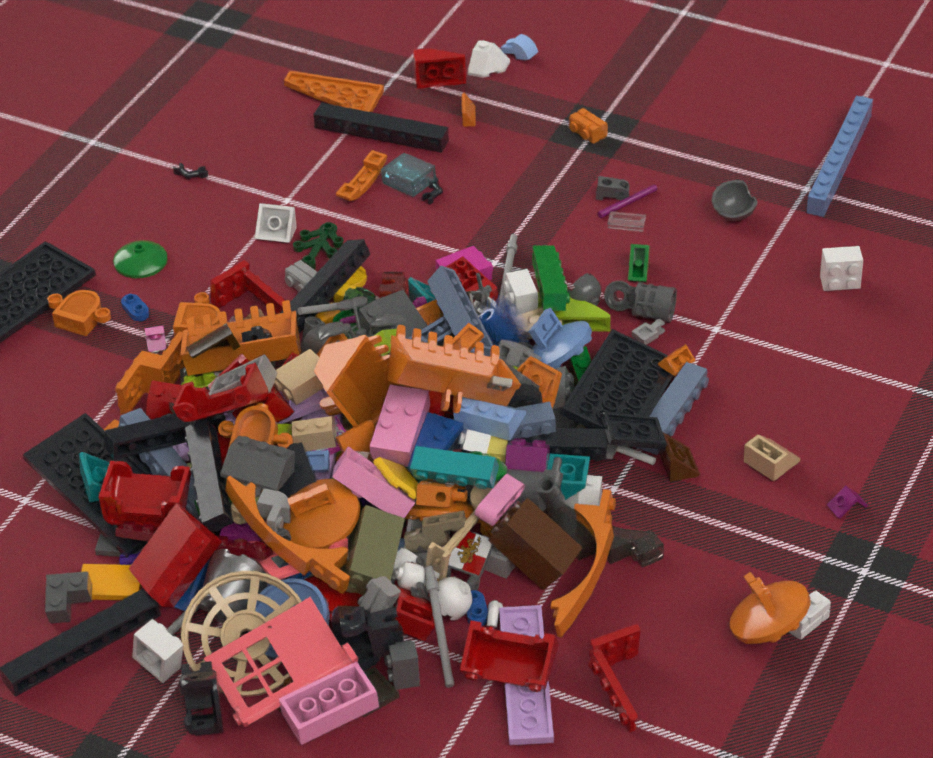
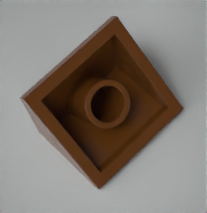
M663 432L667 446L665 450L660 449V457L670 482L698 477L700 473L690 448Z

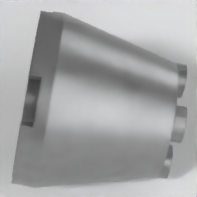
M218 549L213 553L209 561L203 587L214 579L231 572H266L258 563L243 554L239 557L230 554L228 549ZM251 580L232 581L219 586L217 590L223 598L236 593L249 592ZM259 581L258 594L267 587V582ZM209 593L198 606L200 609L210 612L217 603ZM248 599L238 600L228 605L234 613L246 610ZM220 610L214 619L224 623L227 617Z

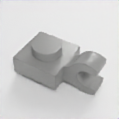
M657 319L651 325L646 322L632 330V337L647 345L665 332V329L661 327L665 322L661 319Z

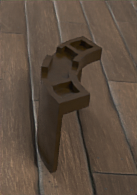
M226 323L186 348L191 357L195 358L213 347L231 345L232 349L235 350L240 345Z

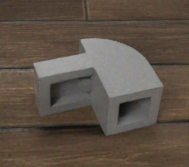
M501 339L499 359H503L511 366L520 367L530 356L541 361V357L533 353L534 350L522 344Z
M264 488L258 499L257 508L261 517L267 519V525L277 533L278 529L283 527L284 522L290 523L291 521L288 497L279 491Z

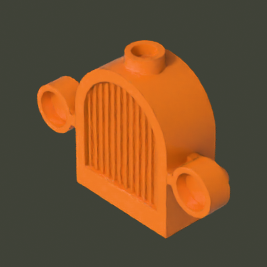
M75 291L65 299L60 294H51L48 297L49 307L55 309L52 315L56 328L87 336L98 322L106 323L111 319L110 310L108 308H101L100 297L94 291Z
M197 293L194 296L195 303H179L173 325L174 338L179 331L183 332V330L188 329V317H194L196 328L204 327L202 316L205 314L210 315L212 325L220 324L218 315L220 310L216 306L209 304V295L207 293Z
M257 403L256 406H250L242 410L236 418L235 425L231 421L225 420L218 426V431L222 437H231L229 447L238 436H246L271 445L277 443L279 447L285 448L294 443L289 433L278 434V425L275 418L268 410V405Z

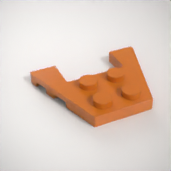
M530 356L517 370L540 386L539 391L542 393L543 403L551 402L553 409L562 373Z

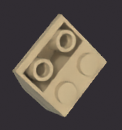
M761 435L755 436L745 444L744 462L773 481L800 462L798 456L773 440Z

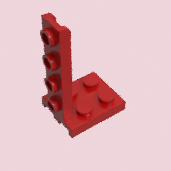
M246 260L210 280L211 304L217 308L225 306L228 302L240 297L249 290L265 305L273 303L275 314H280L283 310L282 302L285 301L284 298L275 293L269 285L261 281L259 276L254 275L250 271L249 263Z
M638 624L590 640L592 649L589 650L591 661L588 662L591 671L600 678V685L603 691H607L613 709H617L621 724L623 726L626 725L629 733L636 730L635 722L638 715L610 666L625 659H632L638 655L641 629Z

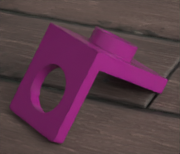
M845 485L827 506L838 518H841L856 502L864 507H867L868 504L857 492Z

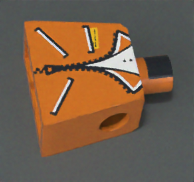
M433 479L422 480L417 484L416 505L451 507L456 501L466 502L468 491L466 489H458V485L453 482L439 483Z

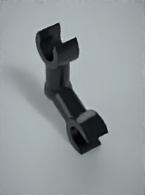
M179 163V168L173 166V173L182 175L187 180L195 177H208L206 166H201L197 170L190 172L184 169L182 163Z
M435 177L434 182L427 179L428 187L434 189L431 193L427 192L422 195V201L428 199V205L432 204L434 198L443 193L437 177Z

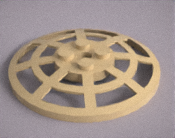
M238 571L214 579L198 591L191 600L183 618L181 640L188 664L193 671H198L201 667V662L196 665L190 652L189 631L202 634V647L207 657L212 654L208 643V635L220 637L224 647L240 638L242 632L254 630L302 601L290 586L266 573ZM251 580L249 592L236 593L223 598L217 590L219 586L232 581ZM259 581L276 586L286 593L289 599L279 606L269 597L258 594ZM210 593L217 604L208 613L204 624L190 623L197 606ZM248 599L247 610L234 613L228 605L238 600ZM257 601L267 604L274 611L267 617H264L255 611ZM222 610L227 617L222 628L210 627L215 615ZM267 637L247 648L253 661L258 659L263 666L271 662L265 654L271 645ZM243 652L232 657L238 660L236 672L225 668L231 678H235L234 683L251 674L245 673L248 660ZM280 663L261 673L262 676L269 673L276 681L269 686L271 691L283 685L284 679L290 676L287 673L283 677L276 667ZM218 685L219 692L224 694L221 687ZM242 685L237 687L241 697L267 693L265 688L241 691Z

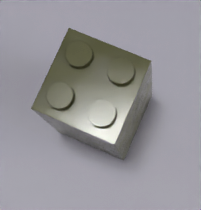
M365 505L360 512L355 528L350 534L348 557L342 568V571L350 576L347 592L361 595L366 594L368 590L366 585L373 578L377 579L385 576L391 581L405 518Z

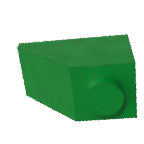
M631 244L628 281L647 282L650 257L649 245Z

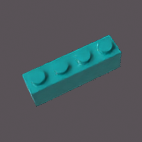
M416 446L410 469L414 477L419 480L433 479L439 483L453 482L459 486L474 485L479 489L494 488L499 464L495 457Z

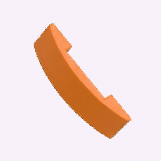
M372 150L363 160L364 166L349 184L344 183L336 192V196L349 201L362 196L380 174L387 155Z

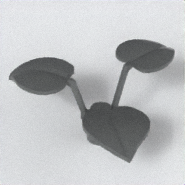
M358 296L336 304L338 310H354L358 327L356 335H354L350 324H343L342 322H332L323 325L319 329L318 335L321 342L326 338L348 331L352 338L362 335L371 337L373 336L374 327L407 325V321L398 313L384 314L376 317V321L371 322L370 332H367V329L361 328L357 307L367 305L368 300L364 296Z

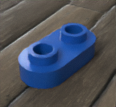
M127 294L121 299L122 308L134 321H144L149 317L148 306L137 295Z
M473 590L471 591L472 604L466 612L469 624L471 620L482 623V627L487 624L488 609L484 595L479 591Z

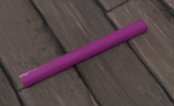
M653 184L599 211V218H603L657 191V186Z

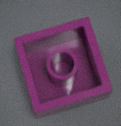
M514 438V440L507 444L505 465L507 469L544 472V469L547 470L550 444H546L544 440H534L532 443H527L526 439Z

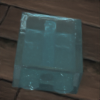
M402 153L381 168L382 183L414 197L428 187L430 182L436 181L435 165L407 153Z

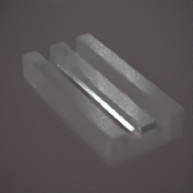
M610 211L608 228L644 231L646 215Z

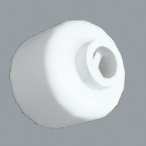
M405 562L395 572V579H397L399 587L410 591L411 587L417 589V582H422L426 585L427 577L425 568L422 565Z

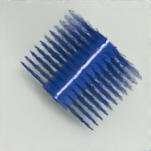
M487 302V309H484L479 318L491 342L493 341L492 344L499 346L501 339L516 343L525 342L519 339L525 337L526 334L522 336L520 334L522 333L521 329L518 330L521 328L520 324L523 321L519 320L520 316L514 315L516 311L510 312L509 310L508 312L507 308L501 311L503 305L497 306L496 309L495 307L492 309L490 306V309H488Z

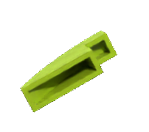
M538 292V308H540L542 303ZM570 297L569 304H566V311H553L559 321L562 320V325L585 321L590 325L592 331L610 332V314L589 302L575 300Z

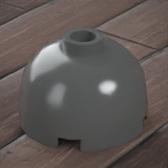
M586 273L573 284L575 288L572 291L570 289L567 291L570 297L575 300L586 301L595 306L600 302L601 285L591 273L590 275Z

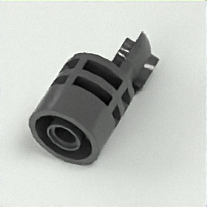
M614 281L606 287L604 298L607 305L616 311L630 308L634 317L641 316L645 319L653 318V320L661 319L663 322L670 323L675 311L677 289L661 285L654 286V284L646 285L643 282H638L637 286L633 287L624 281ZM617 291L623 292V300L617 298Z

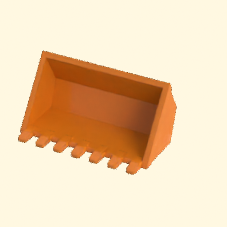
M290 301L282 302L283 313L275 314L273 303L266 304L268 316L259 317L258 307L252 306L250 307L251 319L245 320L243 319L242 309H235L236 321L227 322L225 311L219 312L220 324L212 325L210 315L205 314L202 316L204 327L199 328L195 326L194 317H188V329L183 330L180 353L187 375L225 370L241 353L250 361L265 354L270 362L287 359L292 352L298 356L301 355L296 311H291ZM226 323L240 345L235 350L232 349L231 345L213 347L195 358L191 357L186 348ZM262 326V328L269 330L273 337L243 342L241 333L251 331L252 327Z
M398 325L396 336H391L387 379L398 384L441 392V410L443 411L449 409L451 395H454L453 413L457 414L461 409L462 397L507 406L516 390L521 386V383L503 359H499V346L492 345L490 356H485L484 343L476 342L475 353L468 352V340L462 338L460 339L459 350L453 349V337L450 335H445L443 346L437 345V333L432 331L429 332L428 343L421 342V329L418 328L413 329L411 340L405 338L406 327L404 325ZM492 376L513 379L512 386L505 391H501L503 386H500V390L492 389V387L487 388V384Z
M362 335L324 346L314 373L329 395L319 403L320 407L325 409L327 415L344 414L352 426L355 427L368 419L373 420L381 412L390 385L407 386L387 379L390 355L381 356V354L388 352L389 347L387 345L374 346L382 341L380 335L371 337Z

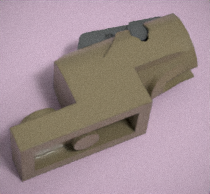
M464 510L424 517L422 529L420 527L405 532L406 549L412 553H427L428 547L432 542L441 547L445 546L449 541L448 530L457 531L464 527L466 520Z

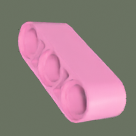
M506 474L480 502L474 515L489 525L494 526L519 498L525 484Z

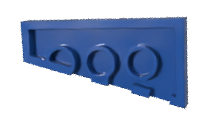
M428 412L408 463V472L412 473L410 467L416 446L448 450L463 431L464 423Z

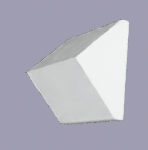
M259 203L255 239L290 243L297 228L295 207Z

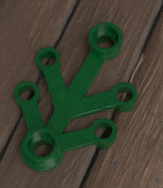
M326 222L317 230L311 232L309 230L300 231L301 241L293 242V250L295 252H302L304 249L313 247L309 255L304 256L301 261L315 269V258L321 248L324 249L327 258L330 259L337 252L336 248H340L344 244V239L337 236V226L334 223ZM320 236L319 238L310 240V238ZM327 238H330L333 241L334 247H331L329 245V243L327 242Z

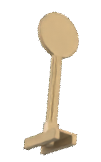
M475 486L470 493V503L475 510L493 488L479 489ZM475 510L465 521L464 527L459 529L444 547L434 542L428 547L425 567L433 566L434 571L439 573V580L447 576L451 552L480 519L474 515Z

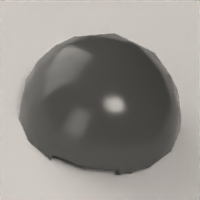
M743 180L726 181L719 185L712 195V204L716 213L725 220L734 222L744 220L753 214L757 207L758 201L755 197L751 196L748 186Z

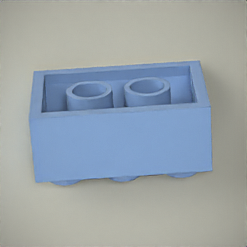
M462 397L460 412L453 414L454 420L464 423V428L510 441L525 417L526 411Z

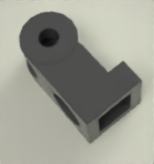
M599 176L596 200H603V197L623 200L629 197L630 184L623 179Z

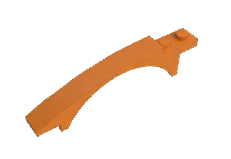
M227 477L225 491L252 530L278 556L302 575L310 571L315 577L322 579L332 589L339 591L341 594L347 590L350 576L340 570L347 561L349 552L347 548L316 549L301 546L284 539L274 532L262 519L255 501L256 485L250 482L247 486H244L233 477Z
M603 489L599 506L575 504L574 506L576 520L591 533L596 541L597 551L594 564L582 583L568 594L551 602V609H557L553 613V618H556L555 629L557 637H562L572 625L591 596L605 567L614 538L611 511L615 510L616 499L612 497L611 490Z

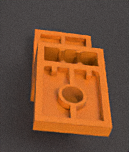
M179 331L162 355L141 351L133 360V364L125 371L124 377L115 387L120 415L131 412L143 394L149 393L152 380L175 384L180 376V370L185 367L180 356L183 332Z

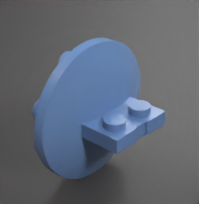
M551 308L545 309L539 320L528 331L536 342L531 348L534 350L533 353L541 357V362L554 369L559 368L563 362L573 355L581 354L584 350L583 346L592 340V329L587 322L577 321L562 325Z

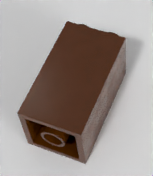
M528 497L523 502L517 501L511 509L504 513L501 517L502 521L498 522L491 529L490 532L493 534L488 539L494 547L542 590L565 573L583 548Z

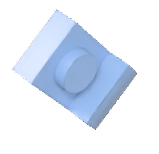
M520 34L515 39L507 40L506 44L501 47L503 53H514L516 59L529 60L538 53L535 43L523 34Z

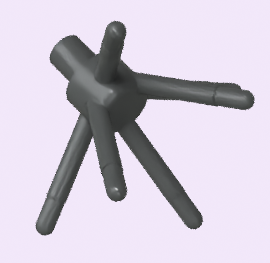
M477 273L479 289L471 291L473 300L476 299L477 301L474 309L477 311L480 304L488 302V306L492 308L493 305H491L488 299L492 288L489 285L483 287L480 274Z

